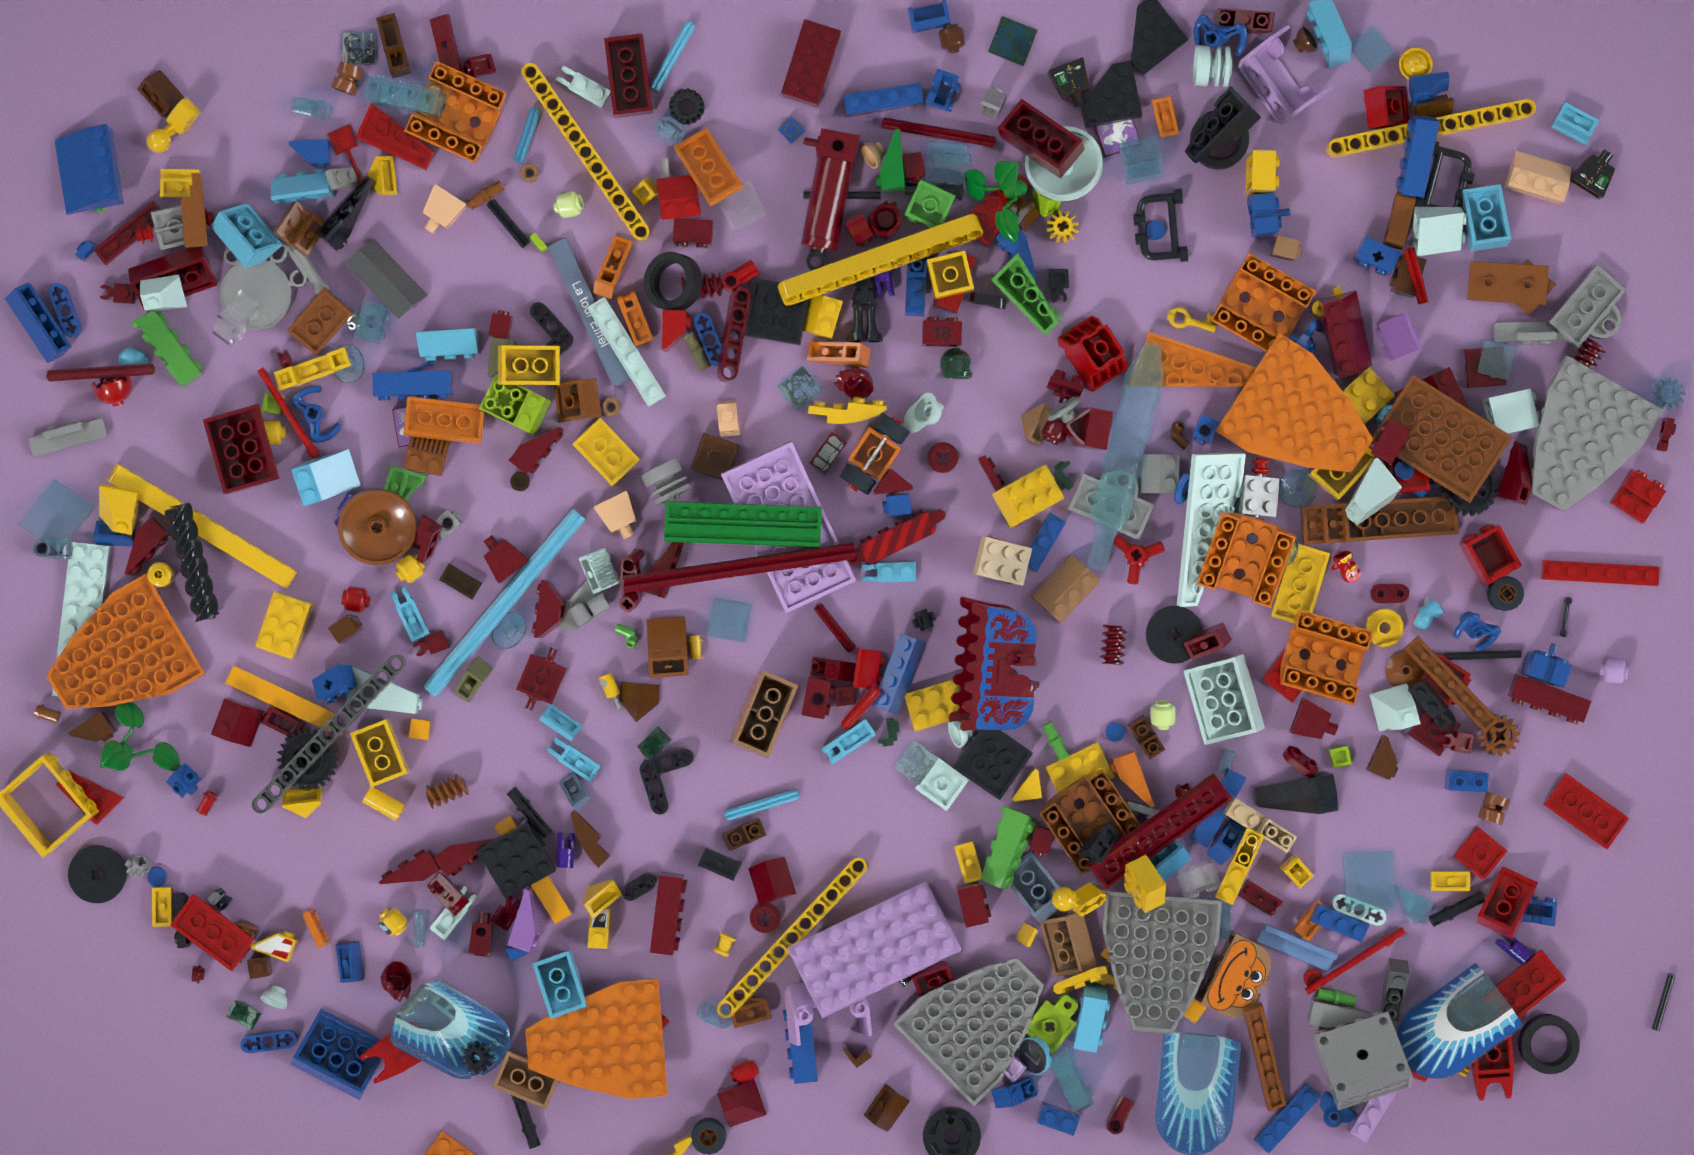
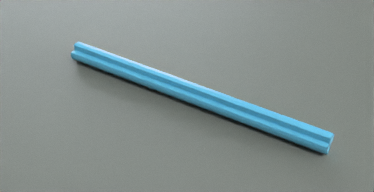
M572 508L424 684L428 692L435 697L440 694L586 519Z

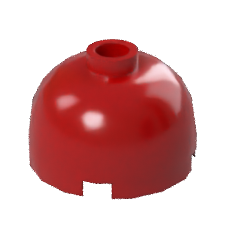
M130 376L100 378V383L96 384L95 381L92 383L96 397L105 404H112L113 407L124 404L123 400L130 396L133 388Z

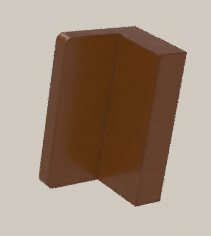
M161 70L144 78L137 88L162 118L166 117L173 107L185 98Z
M1447 94L1435 96L1433 101L1416 104L1415 107H1413L1412 101H1409V108L1413 115L1445 116L1452 114L1454 100L1453 98H1448Z
M847 1043L842 1045V1050L856 1068L872 1057V1051L868 1045L856 1054L853 1053Z
M885 1084L864 1116L875 1126L888 1132L910 1100L900 1095L888 1084Z

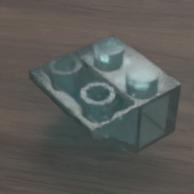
M1157 136L1118 143L1126 185L1165 177Z

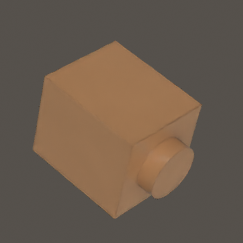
M1277 235L1274 239L1270 256L1294 261L1296 257L1299 258L1302 246H1299L1300 241Z

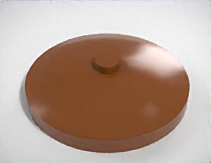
M368 489L357 493L346 502L339 515L338 534L343 547L353 558L370 565H384L398 560L410 549L416 535V519L411 506L397 493L386 489Z

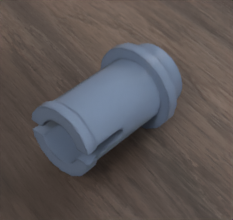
M1225 748L1224 752H1221L1223 755L1217 771L1226 774L1231 767L1233 759H1236V752Z

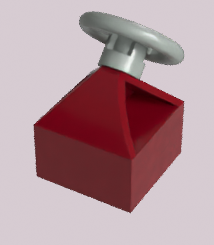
M1075 396L1048 414V421L1061 417V420L1065 423L1067 435L1074 446L1092 450H1107L1113 411L1080 408L1075 412L1073 408L1080 402V398Z

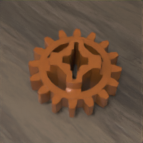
M1495 714L1499 719L1498 722L1503 724L1499 727L1493 726L1488 731V741L1486 734L1478 728L1481 735H1478L1477 738L1482 739L1479 746H1486L1484 748L1485 752L1491 750V755L1495 756L1497 752L1498 756L1501 757L1503 752L1509 755L1510 748L1516 749L1513 744L1514 742H1520L1516 739L1520 732H1515L1518 725H1512L1513 719L1510 718L1506 721L1507 717L1505 715H1502L1500 719L1499 715ZM1509 730H1510V732H1511V738H1510V739L1508 738V731H1509ZM1496 732H1501V739H1496ZM1498 744L1505 745L1502 748H1494Z

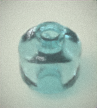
M672 117L660 119L655 125L656 137L667 145L678 144L684 137L683 125Z

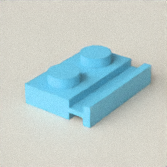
M1564 102L1551 128L1585 146L1599 120Z

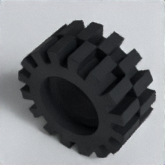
M689 88L685 90L680 89L670 98L669 110L675 121L683 125H690L701 119L704 113V102L701 95L695 90H690ZM685 99L691 100L694 103V110L690 114H684L679 109L680 103Z

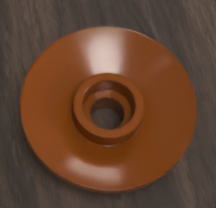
M1402 651L1390 657L1385 667V674L1392 686L1395 687L1407 683L1409 688L1421 679L1424 670L1406 651ZM1405 667L1409 669V673L1406 675L1403 674V668Z

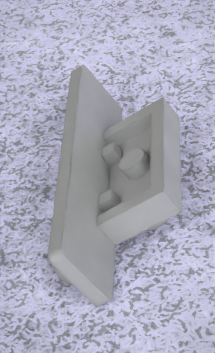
M1548 322L1494 323V342H1520V345H1531V342H1539V345H1550L1551 341L1566 340L1549 326Z
M102 418L86 423L73 420L66 422L64 427L59 428L58 425L48 427V431L42 432V435L31 437L28 441L32 455L36 457L106 438L108 433Z

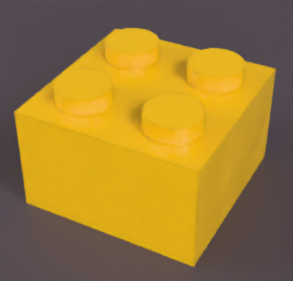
M965 251L927 259L926 262L935 299L974 290Z
M1144 855L1126 864L1124 887L1128 893L1133 895L1136 906L1141 908L1144 913H1147L1164 904L1166 883L1149 858Z

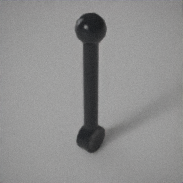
M1570 597L1564 599L1566 605L1563 627L1560 631L1561 637L1567 636L1566 626L1569 605L1572 603Z

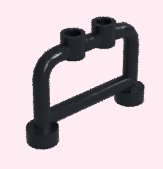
M1435 141L1434 161L1424 198L1416 196L1414 207H1441L1430 203L1443 155L1462 160L1464 163L1453 207H1461L1463 203L1462 190L1466 189L1467 184L1471 185L1474 180V173H1471L1472 163L1467 154L1441 147L1439 142Z
M1182 188L1174 189V193L1145 196L1137 204V214H1133L1134 226L1138 225L1139 233H1135L1136 245H1140L1143 256L1149 260L1157 261L1180 258V262L1188 261L1187 246L1179 247L1175 204H1183ZM1167 201L1172 251L1152 253L1148 249L1145 205Z

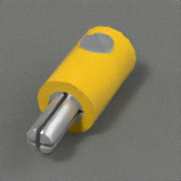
M612 672L599 677L598 679L607 699H612L616 710L622 708L617 696L621 693Z

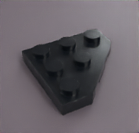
M1144 0L1137 6L1131 63L1141 76H1144L1188 41V38L1158 0Z
M1131 60L1112 64L1083 105L1081 111L1085 129L1142 118L1143 115Z

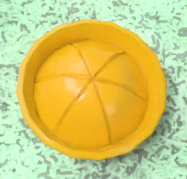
M1419 47L1406 50L1399 60V69L1407 79L1412 76L1430 74L1433 68L1430 54Z

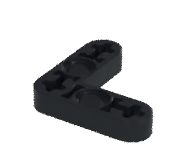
M540 302L534 303L530 308L531 316L552 338L545 346H555L553 343L556 341L559 344L562 341L560 338L562 335L565 337L569 335L568 341L570 343H563L560 346L563 348L560 356L563 355L573 345V335L546 305ZM535 307H543L542 312L545 316L548 313L551 315L544 320L543 324L540 322L543 318L539 314L536 316L534 314L536 312ZM550 320L557 322L558 326L554 331L547 329L546 325Z
M685 748L646 760L640 765V774L651 809L655 814H664L669 808L660 774L690 765L694 760V754L690 749ZM682 752L690 754L691 757L687 763L681 760L678 761L680 765L676 766V761L672 755L676 754V758L682 756ZM666 757L672 760V766L668 769L661 765L662 759ZM648 763L649 766L654 767L651 770L652 776L656 774L657 778L646 782L645 778H649V774L644 772L643 769L646 767L645 764ZM651 782L659 784L660 789L658 792L653 793L649 790ZM663 794V797H659L660 802L665 803L663 811H660L659 808L655 809L657 800L656 798L652 800L651 796Z

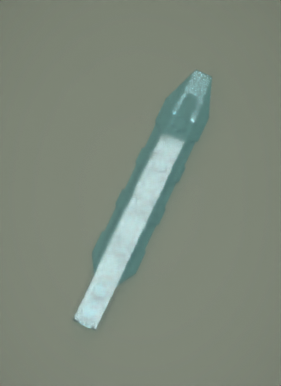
M1146 342L1125 373L1117 416L1114 417L1111 429L1112 435L1107 454L1104 456L1103 471L1098 491L1095 492L1091 508L1096 531L1086 566L1088 568L1106 572L1115 534L1129 520L1137 478L1140 477L1143 465L1141 463L1147 440L1150 437L1156 403L1159 402L1164 382L1160 345Z

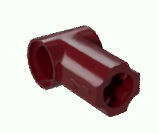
M1122 1095L1119 1096L1110 1116L1105 1122V1126L1110 1133L1119 1134L1123 1131L1124 1124L1135 1105L1134 1101ZM1118 1120L1120 1122L1119 1127L1115 1130L1111 1129L1110 1122Z

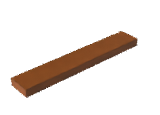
M1419 636L1404 648L1408 655L1484 734L1499 721Z
M1259 1002L1242 1009L1266 1109L1270 1112L1286 1106V1100L1263 1004Z

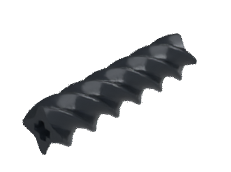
M190 502L170 506L169 509L165 510V517L171 523L170 536L177 542L175 554L182 561L180 573L187 579L185 591L192 597L190 609L197 616L195 622L213 619L216 615L220 614L218 612V601L213 594V583L208 575L207 561L203 557V546L198 538V527L192 519V506Z

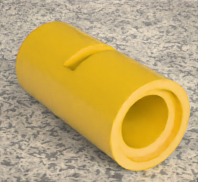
M370 787L362 801L363 804L381 812V814L394 821L399 819L406 806L404 803L375 787Z

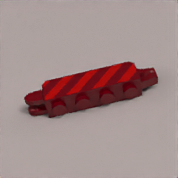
M919 510L912 514V519L906 521L903 518L895 522L896 527L889 530L887 526L877 531L878 536L871 538L869 535L861 539V544L855 549L856 558L849 560L851 565L865 561L866 563L874 564L934 534L936 530L935 524L945 519L946 512L937 510L929 514L928 511L923 512V510Z

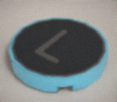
M1033 1036L1022 1040L1018 1048V1058L1027 1066L1026 1071L1033 1075L1042 1074L1050 1068L1052 1058L1051 1056L1049 1057L1048 1053L1050 1051L1049 1047L1042 1039Z

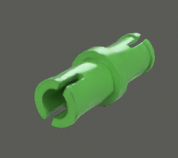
M1049 721L1043 724L1041 727L1049 740L1048 744L1054 749L1058 760L1060 761L1068 757L1070 754L1067 752L1062 742L1063 738L1061 735L1059 736L1053 722Z
M1320 987L1316 992L1317 1000L1329 1001L1334 1005L1343 1004L1352 1007L1356 1005V995L1342 993L1338 989L1333 991Z

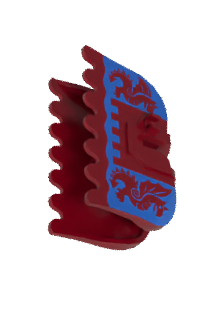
M961 596L960 606L967 609L968 613L958 619V625L965 628L966 633L959 635L956 643L964 648V652L956 655L954 662L962 667V672L956 673L952 678L954 684L959 685L961 689L959 692L951 695V701L957 704L959 709L951 712L948 720L950 723L952 721H960V729L962 731L1013 730L1021 727L1033 712L1034 691L1039 688V681H1033L1026 675L1018 674L1011 665H1037V660L1034 656L1037 641L1035 626L1029 617L1005 604L980 601Z

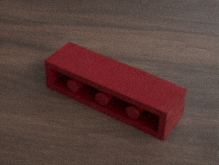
M1517 674L1514 675L1507 695L1512 698L1511 701L1520 705H1523V702L1531 704L1529 707L1539 712H1541V709L1549 711L1548 715L1559 718L1560 715L1567 717V722L1576 725L1578 722L1584 723L1592 702Z

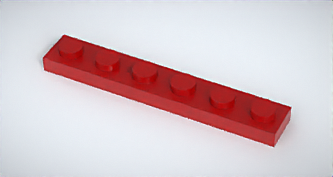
M1542 560L1541 579L1659 586L1660 567Z

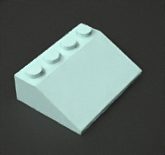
M1244 654L1184 670L1204 745L1256 733L1265 729Z

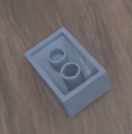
M1030 851L1021 859V864L1015 870L1013 875L1014 881L1010 887L1034 918L1041 924L1058 910L1052 903V895L1060 886L1032 851Z

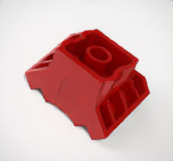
M1093 315L1057 338L1058 346L1065 350V357L1072 363L1078 376L1083 378L1085 388L1091 392H1094L1128 370L1127 362L1122 355L1125 351L1108 325L1103 326L1100 319Z

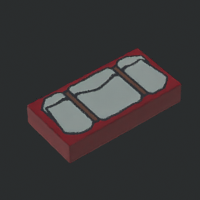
M831 432L809 463L826 474L847 442Z

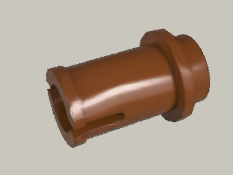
M43 704L41 706L37 705L34 716L37 719L42 718L57 724L61 714L59 711L46 708Z

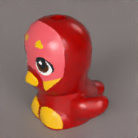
M1345 550L1334 555V564L1331 569L1336 570L1339 568L1342 579L1347 583H1353L1359 579L1361 571L1357 563L1352 560V552Z

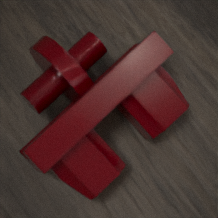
M1056 369L1053 376L1050 377L1046 388L1054 390L1053 395L1060 397L1059 403H1063L1064 399L1069 400L1075 396L1080 398L1084 389L1082 377L1073 375L1071 382L1064 380L1065 372Z

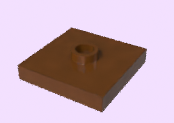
M703 432L690 469L724 481L721 473L732 469L740 445Z

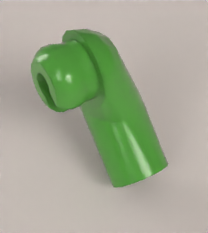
M617 623L615 633L624 635L626 646L629 649L635 648L638 644L635 630Z

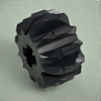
M478 1040L474 1041L473 1044L468 1043L467 1048L462 1049L465 1056H461L460 1059L466 1061L462 1066H469V1073L473 1071L475 1074H480L481 1071L486 1072L487 1066H492V1062L489 1061V1059L494 1058V1055H489L492 1048H486V1042L480 1044ZM474 1056H480V1060L475 1059Z

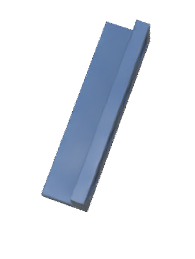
M1266 923L1263 924L1256 940L1326 971H1329L1333 960L1336 961L1338 957L1336 953Z

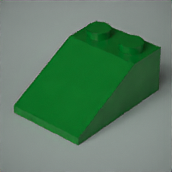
M895 129L880 168V175H876L877 189H881V193L905 191L900 129Z

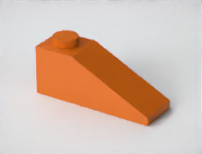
M614 236L595 280L593 293L612 299L633 241Z
M809 342L807 361L845 367L868 368L871 349L863 343Z
M1131 751L1111 759L1112 764H1110L1113 775L1117 774L1118 778L1149 807H1155L1135 752Z

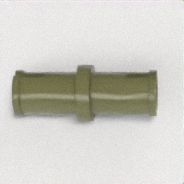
M694 332L682 337L690 351L689 355L690 357L693 356L699 371L701 372L710 367L711 365L703 352L704 348L700 347Z

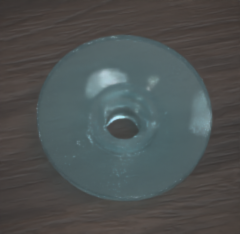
M344 344L335 350L346 347L350 362L352 361V366L334 374L340 381L352 383L359 380L363 375L365 368L364 357L357 347Z
M1304 470L1289 471L1279 482V496L1286 505L1292 508L1308 506L1316 497L1317 484L1308 475V472ZM1297 485L1302 487L1301 492H1296L1295 487Z
M508 612L493 629L492 639L498 647L509 649L521 642L526 632V621L523 616L516 612Z

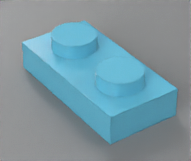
M552 704L548 706L539 719L570 741L573 740L582 727L580 723Z

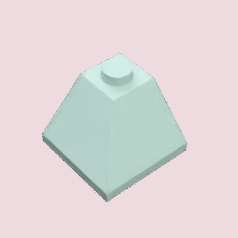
M179 275L140 281V296L146 312L187 307Z
M1407 683L1369 694L1379 731L1400 730L1420 724L1416 705L1411 693L1408 691Z

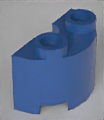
M937 68L925 105L945 112H951L955 102L951 100L953 94H958L961 85L958 83L959 76Z
M1533 895L1522 922L1555 927L1558 906L1557 898L1545 897V900H1540L1537 895Z

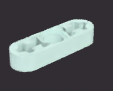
M1336 894L1332 898V906L1339 912L1376 926L1382 925L1386 921V913L1381 908L1344 894ZM1344 898L1343 901L1350 904V900H1352L1350 912H1347L1348 907L1341 905L1338 908L1336 901ZM1357 904L1364 906V912L1361 915L1354 913V907ZM1368 907L1371 908V913L1377 914V912L1380 911L1379 915L1382 916L1381 920L1377 919V921L1375 922V918L1369 915L1368 919H1365L1366 915L1368 914Z

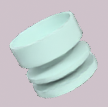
M1196 45L1193 64L1194 86L1207 87L1209 78H1213L1214 87H1218L1219 78H1221V86L1227 88L1232 74L1230 46H1224L1223 55H1221L1220 46H1217L1213 55L1211 54L1210 46Z

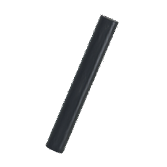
M1669 973L1667 975L1652 1026L1653 1030H1660L1676 975Z

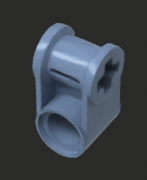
M38 540L33 544L32 549L38 557L71 559L69 544L72 543V540ZM41 543L47 545V551L44 554L39 552V545Z

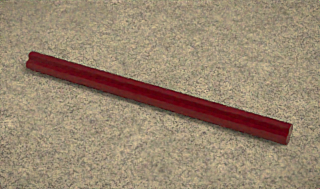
M854 542L627 575L622 576L624 593L853 560L856 558Z

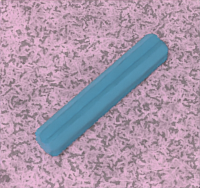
M530 108L513 158L517 163L522 164L526 157L541 113L537 108Z

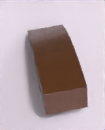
M395 13L376 18L392 78L412 74Z
M573 810L571 817L576 835L588 857L599 868L611 855L597 843L602 836L577 811Z

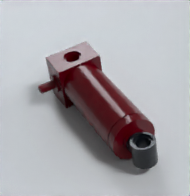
M821 128L818 139L804 138L803 144L816 147L817 162L801 239V245L809 247L806 265L810 271L825 266V258L828 251H837L860 135ZM835 144H841L843 146V149L841 151H835L833 149V146ZM819 257L822 261L821 265L813 267L810 263L811 259Z

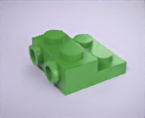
M920 179L904 215L908 216L907 219L911 222L925 224L927 229L944 223L956 195Z

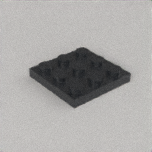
M754 278L744 336L801 346L810 299L793 305H785L778 290L779 282Z
M978 730L952 768L1001 800L1033 752L1001 730Z
M527 821L476 848V852L505 899L556 872V867Z

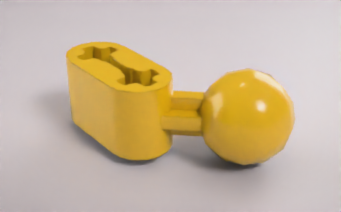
M188 97L182 99L166 119L168 125L164 129H154L147 135L146 142L149 149L156 153L168 150L171 145V137L175 133L179 135L184 134L195 122L201 111Z
M1090 882L1076 891L1069 887L1056 889L1052 895V903L1060 911L1072 909L1079 916H1084L1100 907L1105 902L1107 896L1094 883Z

